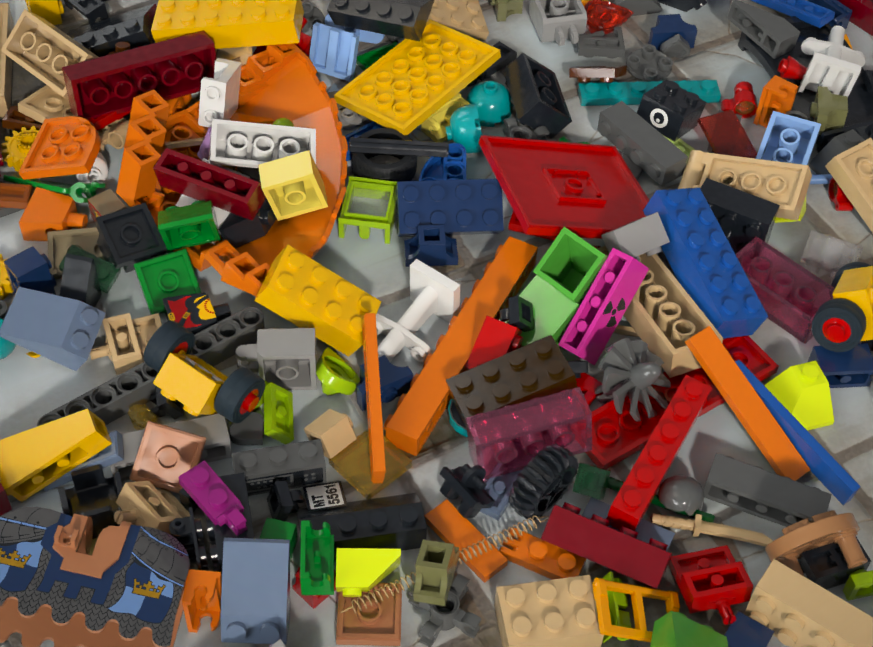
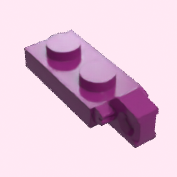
M205 460L178 477L180 485L215 526L218 524L221 527L226 523L236 536L248 530L246 527L247 520L241 514L244 512L241 501Z

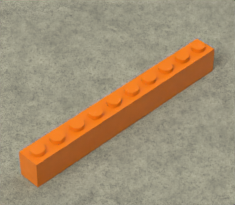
M511 236L508 237L504 245H499L495 253V259L493 262L489 261L485 267L484 276L481 280H476L471 296L463 300L458 316L454 315L452 317L447 333L439 337L436 350L433 354L427 355L423 364V370L420 374L416 373L410 384V390L407 394L403 393L397 404V410L393 415H388L383 427L386 431L387 444L417 457L450 403L451 395L446 379L470 370L465 368V365L486 316L499 320L500 310L509 308L508 298L517 296L536 265L538 247Z

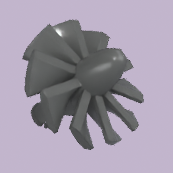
M624 338L605 349L607 352L598 365V369L605 371L602 385L595 389V394L604 393L596 397L601 403H607L613 399L616 411L619 414H622L624 400L628 397L631 404L629 412L635 421L640 422L642 420L638 411V400L646 408L649 418L657 416V412L651 406L648 395L652 396L664 409L668 406V402L664 393L655 391L651 385L671 388V382L661 372L662 368L660 366L664 364L663 360L647 351L648 344L646 342L630 341L629 338Z

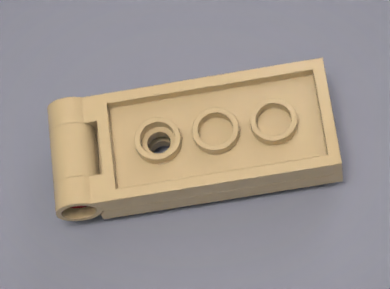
M869 138L833 157L825 167L873 233V140Z
M692 150L678 189L701 188L705 179L709 178L778 204L780 207L777 218L798 221L812 174L809 165Z

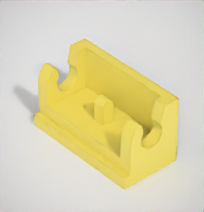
M460 93L456 94L421 124V131L434 142H444L447 140L445 126H450L451 115L458 108L470 105L468 101L461 97Z

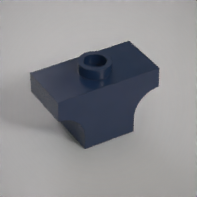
M680 14L658 15L656 27L651 28L648 44L654 45L656 50L660 51L662 43L680 34L689 43L691 49L694 48L698 30L696 25L684 22Z
M418 225L417 234L411 239L404 240L405 267H410L416 259L428 266L458 265L456 239L445 235L444 225Z
M385 355L378 357L382 404L393 401L403 393H408L413 373L408 366L398 367L391 364ZM363 363L360 365L361 384L357 386V404L362 411L367 410Z

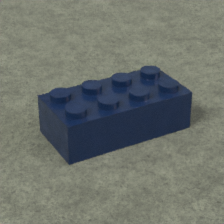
M497 179L402 181L396 184L398 237L415 236L418 225H444L445 235L500 234L504 231L502 188Z

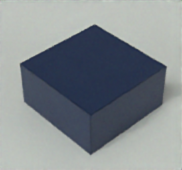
M738 611L736 621L729 626L724 636L727 637L728 647H767L775 631Z

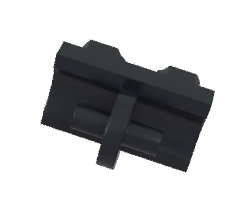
M465 464L455 469L443 467L439 473L445 479L439 491L450 500L457 499L459 496L462 498L457 511L464 518H474L481 509L491 508L495 503V500L484 489L487 485L483 481L486 470L481 465L470 467L468 464Z

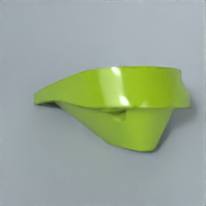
M327 347L323 351L316 364V375L322 382V392L330 396L337 393L352 395L360 382L358 374L331 348Z

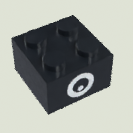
M665 80L643 94L637 114L662 135L675 142L697 126L707 102L700 99L697 94L682 89L676 82Z

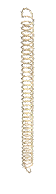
M533 515V517H536L541 523L548 520V518L543 521L540 520L541 518L548 516H542L538 518L537 516ZM533 517L528 518L527 521L523 520L522 523L518 522L517 525L514 524L513 527H508L507 530L503 529V532L499 531L498 534H493L492 537L488 536V538H484L482 542L478 541L477 544L473 543L472 546H468L467 549L463 548L462 551L459 550V552L462 553L465 562H467V559L463 553L464 549L467 551L469 558L472 560V556L468 550L469 547L472 548L475 557H477V553L474 550V545L478 547V551L482 555V551L479 547V542L483 544V548L485 552H487V548L484 545V540L488 542V546L492 550L489 538H492L495 547H498L496 541L494 540V535L498 537V541L500 545H502L503 543L499 537V533L503 535V539L507 543L508 541L506 536L504 535V531H507L510 540H513L511 534L509 533V528L513 530V534L515 538H517L518 536L514 530V526L518 528V532L522 536L523 534L521 529L519 528V524H522L523 530L526 534L528 532L526 527L524 526V521L527 522L530 531H532V527L528 520H532L533 525L536 529L537 524L533 520ZM411 572L410 576L406 574V576H408L411 579V582L414 585L415 583L412 579V573L415 576L416 574L414 572ZM406 576L405 578L400 577V581L396 579L395 584L393 582H390L389 586L385 584L384 589L382 587H379V591L374 589L373 593L368 592V596L363 594V599L361 597H358L357 601L353 599L352 607H349L341 611L340 613H343L353 608L354 613L356 614L353 601L357 603L360 611H362L359 605V598L362 600L365 608L367 609V606L364 601V596L367 597V599L370 602V605L372 606L369 593L372 594V596L375 599V602L378 604V601L375 597V591L380 595V598L383 601V598L380 593V588L385 592L386 597L389 598L388 594L386 593L385 586H387L390 589L392 596H394V593L391 590V583L395 586L396 591L399 594V590L396 586V581L400 583L401 588L404 591L401 579H404L407 587L410 589Z

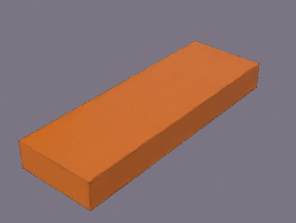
M448 499L424 515L426 524L445 543L454 544V547H459L460 551L463 548L467 549L468 546H472L473 543L482 542L484 538L487 539L467 518H464L457 511L458 509ZM484 540V545L487 548V552H485L483 544L479 542L482 555L479 553L476 545H474V550L477 553V557H475L472 548H468L472 560L465 549L463 553L467 562H465L462 553L459 552V557L484 583L508 564V559L490 542L491 550L486 540Z

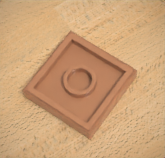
M148 420L129 480L136 482L150 481L154 487L179 493L183 487L180 485L178 477L199 464L207 438Z
M378 583L369 592L373 593L374 589L379 591V587L384 589V585L389 586V583ZM391 583V590L394 596H392L390 589L385 586L389 598L386 597L385 592L380 588L383 601L375 591L378 604L371 593H369L372 606L367 597L364 596L367 609L359 598V605L362 611H360L357 603L353 601L356 614L353 608L340 613L352 607V600L357 601L358 597H344L342 592H339L336 645L400 646L402 588L400 583H396L399 594ZM362 592L361 598L363 599V594L368 596V592Z

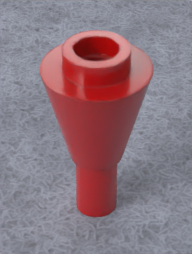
M788 56L786 59L783 58L778 66L780 77L802 80L807 70L804 65L792 56Z

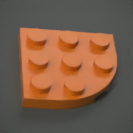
M67 116L45 119L18 173L23 180L90 173L101 146L99 133L87 119L82 117Z

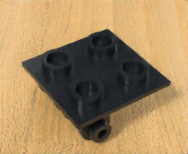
M189 507L190 516L175 518L170 523L169 530L171 536L175 537L184 546L189 560L196 558L198 570L209 571L201 519H194L192 507Z

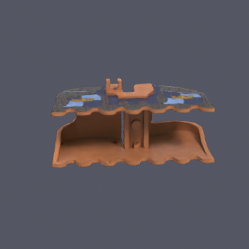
M23 507L0 516V643L7 641L12 633L18 632L22 635L21 644L23 647H40L45 640H52L54 647H174L184 611L182 597L190 569L188 553L184 546L167 532L151 527L134 525L131 522L122 520L120 526H108L101 531L93 553L90 555L93 521L89 516L74 513L72 517L41 507Z

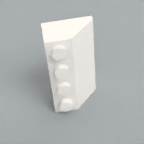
M212 119L209 149L210 164L259 168V164L308 150L316 164V129Z

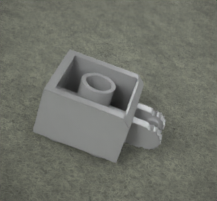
M530 0L529 15L541 42L556 41L558 46L565 45V39H570L572 44H578L579 35L585 34L587 13L581 0Z
M315 328L258 329L257 344L241 345L236 348L237 368L245 367L252 372H259V376L268 383L272 382L286 390H317Z

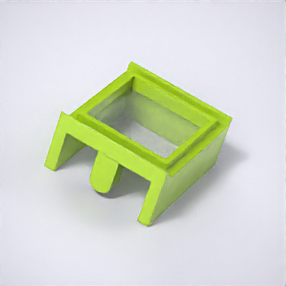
M349 176L341 214L338 218L339 238H344L347 225L359 226V236L362 239L369 238L371 228L385 229V243L390 244L397 213V182Z

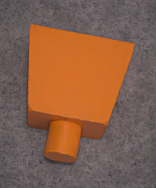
M36 187L19 221L24 240L48 241L47 232L86 228L88 216L77 213L76 204L72 197Z

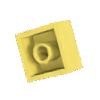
M309 150L258 165L261 188L278 221L328 207L325 185Z

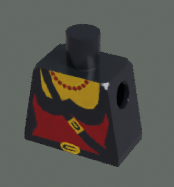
M206 293L162 298L167 322H178L194 335L231 316L228 303L212 306Z

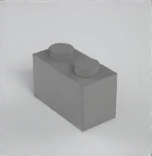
M658 212L601 235L609 254L612 248H615L634 257L638 261H640L639 255L646 253V256L649 257L662 251L661 246L670 242Z

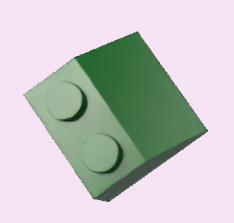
M195 201L188 206H171L164 211L158 212V229L168 251L221 240L212 201Z

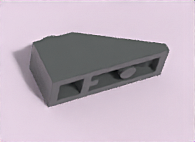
M739 0L732 2L727 19L772 58L776 59L794 49L800 31L785 18Z

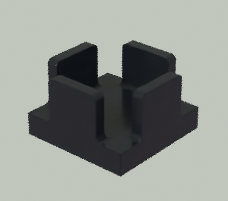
M146 202L95 218L94 223L99 232L97 244L106 264L113 263L115 269L123 267L125 272L128 273L134 271V264L166 253V245Z
M100 464L72 471L71 476L74 487L66 490L64 487L58 488L63 514L73 517V514L76 513L92 518V539L98 538L101 531L108 526H120V524L114 521V514L118 510L123 511L116 503L123 488L120 473H114V477L105 478Z

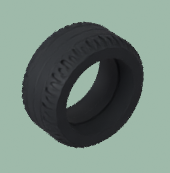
M390 128L373 129L359 136V138L412 140L408 135H403L399 131ZM352 152V170L355 177L402 182L411 181L417 171V156L391 155L399 158L400 161L392 164H378L369 159L378 155L390 154Z

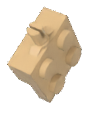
M130 313L103 319L106 334L105 345L91 349V360L108 356L114 364L116 375L122 374L143 363L147 343L156 330L162 326L159 313L131 319Z
M150 481L125 482L116 500L117 505L123 511L118 510L115 512L114 521L117 524H121L123 520L138 526L155 528L171 535L169 530L170 523L175 518L189 517L190 513L170 491L156 489Z

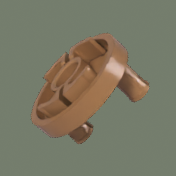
M835 510L814 515L810 519L811 522L806 518L782 529L784 535L768 544L765 548L770 562L775 559L804 576V573L798 562V559H801L800 554L833 542L839 544L849 569L858 567L868 561L856 538L860 528L853 513L837 515Z

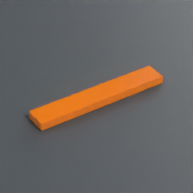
M365 313L362 337L371 482L383 483L386 467L375 313Z
M708 326L685 341L690 351L775 473L796 481L809 472L811 469L712 328Z

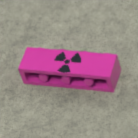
M612 248L558 345L595 366L649 268L634 257Z

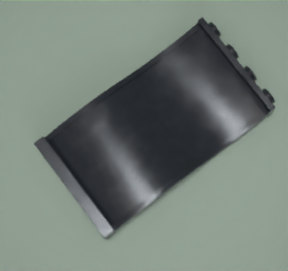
M796 16L785 18L800 31V35L794 49L776 59L772 58L744 32H741L738 46L742 51L749 50L763 65L772 79L774 75L780 77L778 66L783 58L786 59L788 56H792L808 68L813 55H807L802 52V42L809 37L828 41L833 27L827 23L819 28L800 20ZM844 40L843 46L850 48L848 43ZM861 67L860 74L848 96V113L844 127L830 129L818 135L816 141V151L818 153L835 136L852 129L864 140L869 138L873 140V93H868L861 77L864 72L863 67ZM783 78L798 86L791 111H800L807 116L809 121L814 122V117H810L811 103L815 101L816 92L804 89L803 93L798 92L802 80Z

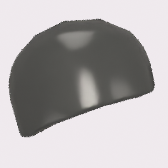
M675 475L661 483L658 492L659 501L665 508L674 511H685L689 516H692L697 509L702 511L704 491L701 484L694 478L686 475Z

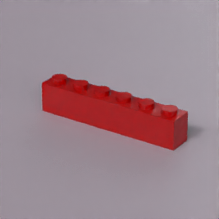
M687 374L685 375L611 504L606 518L610 520L609 525L620 530L621 526L634 531L637 529L700 415L711 392V386Z

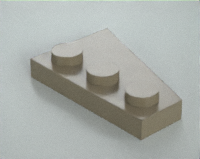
M97 227L47 232L48 259L52 265V268L49 270L55 280L62 278L67 253L94 258L95 265L105 262L97 244L99 237Z

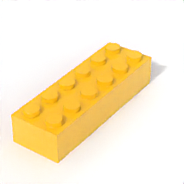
M159 0L151 32L155 43L204 30L215 43V49L299 43L304 10L301 0Z

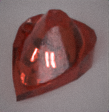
M590 0L584 7L587 13L586 25L591 33L603 30L605 34L614 31V27L621 26L634 14L633 11L606 0Z

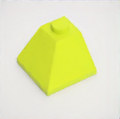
M817 361L790 366L764 385L807 431L833 425L834 415L829 382Z
M337 548L336 591L342 592L344 597H361L362 592H369L400 566L401 549Z

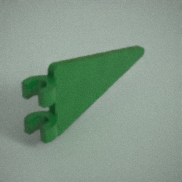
M3 175V180L69 194L77 203H88L87 199L97 195L96 189L105 188L106 185L103 182L67 184L40 179L23 180L19 176Z

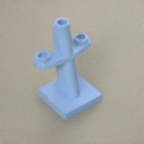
M328 13L325 17V24L316 22L313 25L309 58L317 72L350 82L354 79L359 42L377 44L384 39L385 34L335 25Z

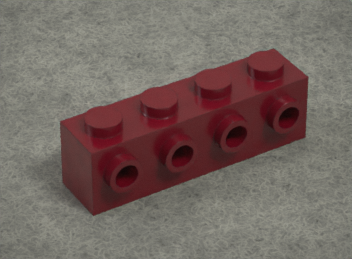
M168 148L164 150L153 167L160 186L199 201H212L213 206L252 221L265 201L260 182Z
M564 502L562 507L554 505L542 534V540L656 589L659 588L672 556L671 552L666 551L667 544L650 538L649 543L637 539L638 532L621 526L620 531L608 526L610 520L592 514L591 519L580 515L581 508Z

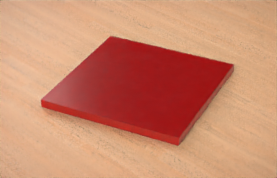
M486 135L480 137L479 145L526 235L558 236L563 227H566L580 238L603 239L601 235L645 217L643 209L649 202V198L615 146Z

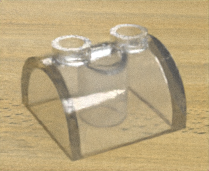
M811 230L800 262L805 264L804 270L818 274L820 269L830 272L829 278L834 279L837 271L842 266L851 262H858L863 247Z

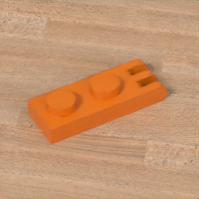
M510 528L509 533L513 540L506 537L508 542L503 541V546L499 549L508 561L552 580L580 576L586 562V558L531 534H526L524 531H522L523 535L521 536L517 528H514L518 537L515 538L513 530Z

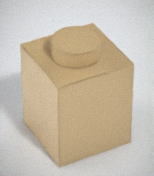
M332 409L327 410L304 428L309 441L321 439L324 456L330 459L357 439L352 429L353 422L350 417L345 413H339Z

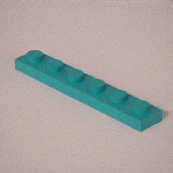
M717 80L673 81L682 89L697 94L700 99L707 103L720 102L721 93ZM663 81L579 83L578 95L580 105L606 106L615 105L621 101L626 105H640L643 94Z

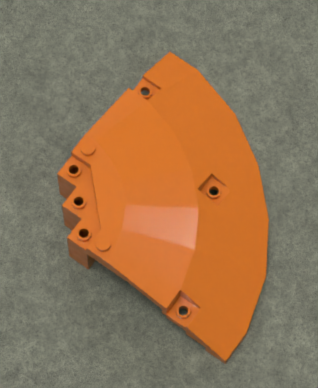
M294 43L267 45L265 51L248 57L246 65L241 66L238 109L235 113L275 120L287 118L292 121L295 127L316 129V166L325 185L328 207L284 220H276L265 236L236 249L227 240L223 241L221 235V240L217 241L215 245L205 243L182 248L187 250L192 266L200 272L213 266L221 275V281L254 296H257L274 259L287 245L313 259L327 243L346 193V153L348 145L346 137L342 135V122L339 121L337 116L339 110L336 100L329 97L324 81H319L316 76L317 70L310 58ZM153 89L133 98L116 193L130 207L146 202L158 228V212L175 206L182 195L160 186L153 169L165 150V143L204 138L209 127L198 124L200 101L185 110L168 116L170 105ZM201 145L171 149L201 160L197 156Z

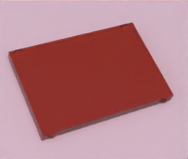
M733 109L697 120L715 154L756 159L757 152Z

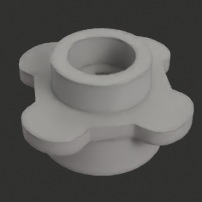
M348 108L339 110L337 116L339 121L342 122V129L353 130L362 123V118L356 112Z

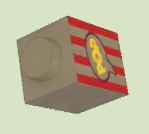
M111 189L87 199L91 217L94 221L97 217L126 209L125 204Z

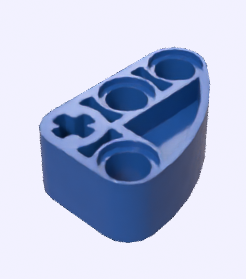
M450 143L448 157H430L421 170L419 181L466 180L465 147L459 143Z

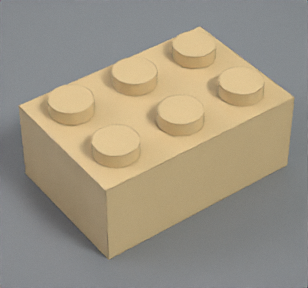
M590 575L496 587L494 608L503 647H601L604 635H601L599 631L596 599H594Z

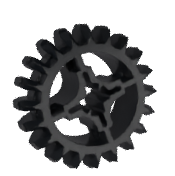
M556 443L546 446L544 450H540L535 457L531 458L527 465H524V469L518 474L517 480L513 482V488L509 492L510 496L508 499L510 506L515 509L514 511L518 515L526 519L532 518L533 515L542 517L544 513L548 512L562 499L564 493L568 491L570 484L573 483L579 465L578 459L567 448Z

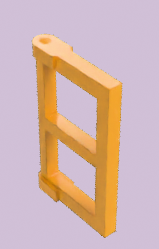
M597 577L593 580L594 599H596L601 635L651 642L653 632L647 631L642 597L664 600L667 613L670 611L679 612V598L675 591L630 585ZM607 590L631 595L635 629L611 625Z

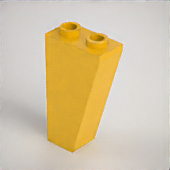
M87 408L1 439L0 483L5 489L7 496L12 495L23 502L111 445L112 441L104 421Z

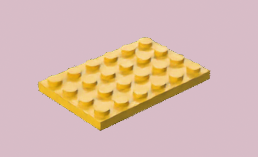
M429 19L420 41L404 39L334 94L336 103L386 128L395 129L403 135H408L500 59L501 52L500 49Z

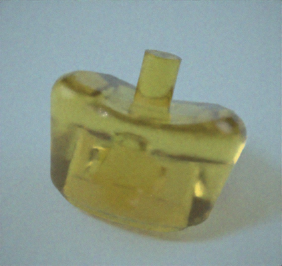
M145 404L133 405L128 410L131 423L137 431L145 429L148 420L156 423L158 421L157 416Z

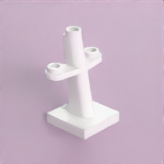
M834 26L831 29L828 41L809 37L802 42V52L807 55H813L801 81L798 92L803 93L804 89L817 92L818 86L828 87V90L833 94L849 96L860 74L861 67L865 64V56L860 51L843 46L845 29L842 26Z
M418 259L410 265V299L414 302L397 323L378 313L376 314L377 335L380 333L387 335L378 346V357L385 355L389 362L394 359L404 346L410 350L411 356L416 361H425L427 355L432 354V350L414 334L433 313L449 323L454 315L458 316L460 313V284Z

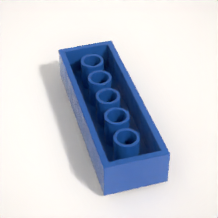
M701 189L656 190L643 209L645 216L658 212L670 241L662 245L661 248L678 282L721 334L723 339L753 335L767 319L768 315Z

